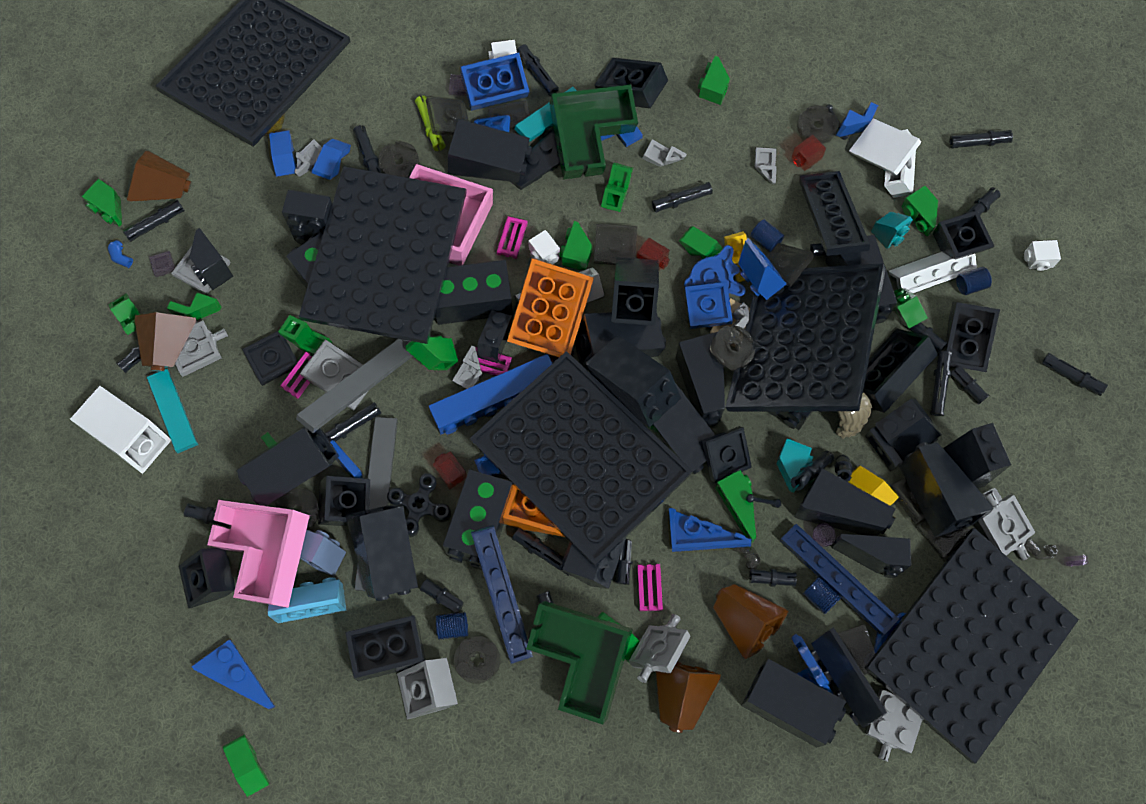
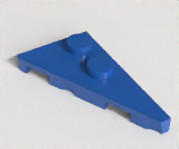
M669 508L672 552L751 546V539L746 538L742 534L731 533L723 530L721 526L708 521H701L692 515L689 517L676 512V509Z
M228 640L192 666L193 670L267 709L275 707L232 640Z

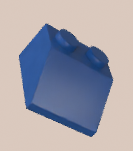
M749 238L745 240L738 262L743 270L740 274L747 282L751 281L752 285L750 288L757 296L761 294L767 300L784 287L786 282L767 256Z

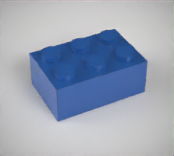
M519 53L461 67L460 74L471 111L528 97L529 88Z

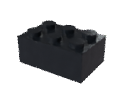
M288 190L282 214L297 243L303 245L310 237L321 232L324 234L332 207V201L329 196Z
M415 615L345 632L353 676L358 682L403 671L426 661L418 620Z

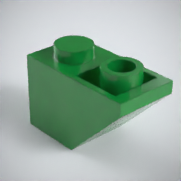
M715 56L712 63L708 62L705 69L706 76L705 78L701 77L697 89H700V98L721 105L728 90L730 78L720 58Z
M98 179L82 196L87 203L85 206L94 214L100 213L101 218L108 224L114 223L120 227L122 225L121 199L112 187Z
M923 186L906 197L901 207L904 214L910 216L916 223L917 229L928 237L936 227L938 199L926 186Z
M574 221L572 228L567 230L565 239L568 241L566 246L562 245L559 257L562 258L563 266L584 271L587 270L592 255V244L580 224Z
M906 288L894 291L897 304L893 310L907 328H911L928 318L916 295Z
M442 336L429 337L428 344L411 341L405 346L406 350L428 370L445 371L458 362L452 338H443Z

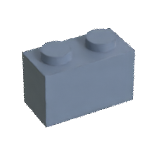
M306 530L300 559L318 571L335 576L346 551L339 547V542L329 538L328 534L317 530L316 533Z

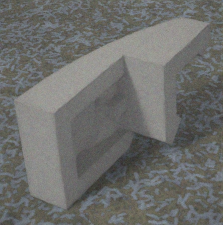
M314 139L300 153L296 152L297 169H295V173L299 177L314 167L322 150V147Z
M652 139L642 159L661 167L680 161L687 154L673 146L668 149Z
M756 147L755 169L767 181L775 184L776 149Z
M744 302L732 313V316L737 321L723 334L728 340L738 336L749 321L748 306Z
M471 346L463 359V364L452 380L465 389L475 386L482 375L474 346Z

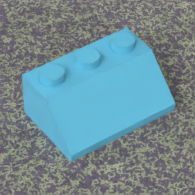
M336 578L323 579V583L314 584L313 582L302 583L300 587L292 589L288 608L269 605L268 616L277 623L345 611L346 603L343 583L340 580H336Z

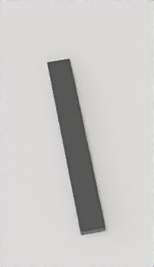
M396 340L298 413L296 420L312 433L317 431L413 357L405 347L411 341Z
M375 417L368 479H370L369 509L389 504L387 493L391 486L398 424L397 418ZM358 564L355 590L366 591Z

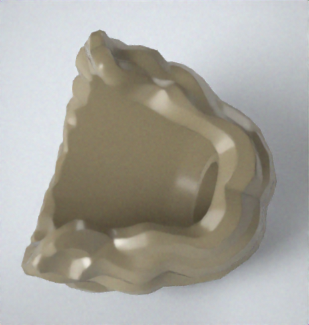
M865 393L862 394L859 411H838L841 420L836 433L842 439L855 436L861 432L868 422L872 405Z

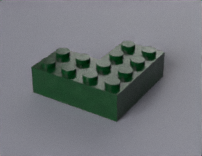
M631 85L554 93L551 95L549 105L563 180L580 178L582 173H584L585 177L602 175L606 163L601 136L635 131L638 125V118Z
M547 601L539 603L533 623L537 626L531 630L526 649L570 663L558 710L603 725L609 716L633 629Z

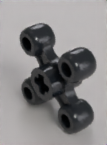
M426 473L420 477L419 490L413 495H407L399 488H392L387 493V500L390 505L405 506L409 510L406 524L407 527L409 525L414 526L412 530H408L409 537H414L418 534L419 520L425 515H431L438 522L442 523L448 521L451 517V510L448 505L442 503L433 504L429 500V494L437 485L436 478L432 474ZM426 481H431V484L425 485L424 483ZM395 495H399V496H400V497H399L398 499H396V500L392 499L393 496H395ZM420 501L422 508L418 509L416 502ZM440 511L446 512L444 515L438 514Z

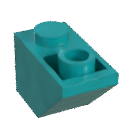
M889 212L875 222L871 233L875 235L886 249L892 245L896 247L904 240L903 236L910 230L909 225L913 219L910 216Z
M786 439L776 464L789 491L794 493L799 484L793 488L791 479L799 473L803 466L809 465L812 462L813 456L810 455L812 448Z

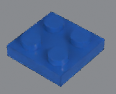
M727 282L685 287L690 329L730 325L733 323Z

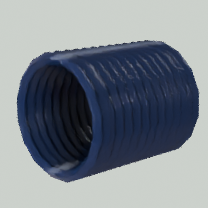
M763 219L752 230L750 237L769 252H773L782 242L784 234Z
M979 267L958 274L956 283L961 294L969 295L990 288L992 278L987 268Z
M820 577L803 592L806 598L823 614H826L841 598Z
M466 612L436 615L438 639L444 640L468 636Z

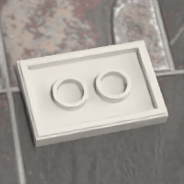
M873 118L849 152L897 176L921 141L917 137Z

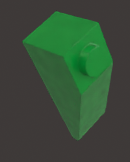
M741 470L717 482L715 489L743 535L751 539V543H753L756 539L753 502L749 503L746 500V496L752 494V483L746 474L743 475Z

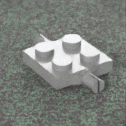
M203 320L194 325L175 363L182 377L222 358L217 348V341L228 337L224 328L212 334Z
M993 491L987 492L984 496L994 509L981 518L979 523L988 539L1005 555L1016 550L1022 561L1028 559L1030 555L1025 549L1024 544L1035 531L1014 495H1007L1001 501H998Z
M672 614L666 625L648 626L629 660L632 667L642 669L637 677L640 682L646 683L653 671L672 672L690 638L687 630L676 628L681 620L678 615Z
M879 690L877 697L888 714L868 725L865 735L875 738L882 744L878 758L888 762L891 749H900L907 753H912L922 719L894 694L885 690Z

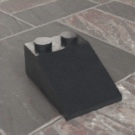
M612 58L594 86L598 89L631 85L635 107L651 109L668 82V78L660 62Z
M952 301L946 337L947 345L945 346V351L952 353L950 366H961L964 369L987 372L1000 309Z
M841 534L832 543L834 550L875 573L884 574V577L896 578L911 566V543L909 538Z

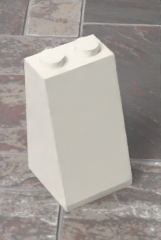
M101 386L95 390L70 418L81 429L142 474L171 441L149 419Z

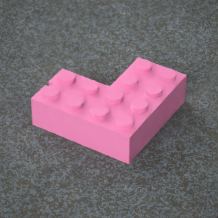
M416 164L409 177L411 179L466 188L467 194L449 263L461 266L464 264L493 205V189Z
M218 500L214 520L231 525V529L212 525L207 545L223 550L244 553L233 598L289 607L310 515L291 509Z

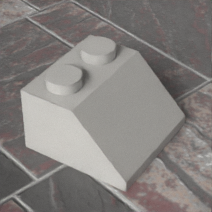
M447 658L426 660L397 673L407 720L441 711L458 704Z

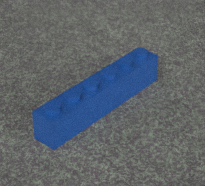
M548 354L429 405L430 412L440 434H451L459 426L464 424L466 426L472 425L478 418L484 415L489 417L497 413L498 409L505 407L552 365Z

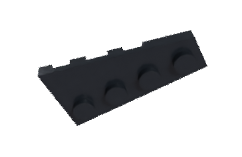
M554 127L532 148L530 158L525 159L524 163L527 164L525 176H520L519 183L511 182L518 189H524L542 178V175L555 170L560 165Z

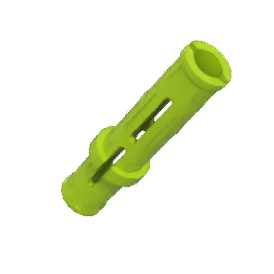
M419 96L415 99V103L426 127L425 133L430 138L433 149L438 151L437 146H439L441 151L446 146L441 136V128L435 121L427 97L422 96V102Z

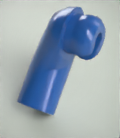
M118 240L110 242L108 251L111 260L130 268L133 259L122 254L121 250L123 247L121 246L123 244Z

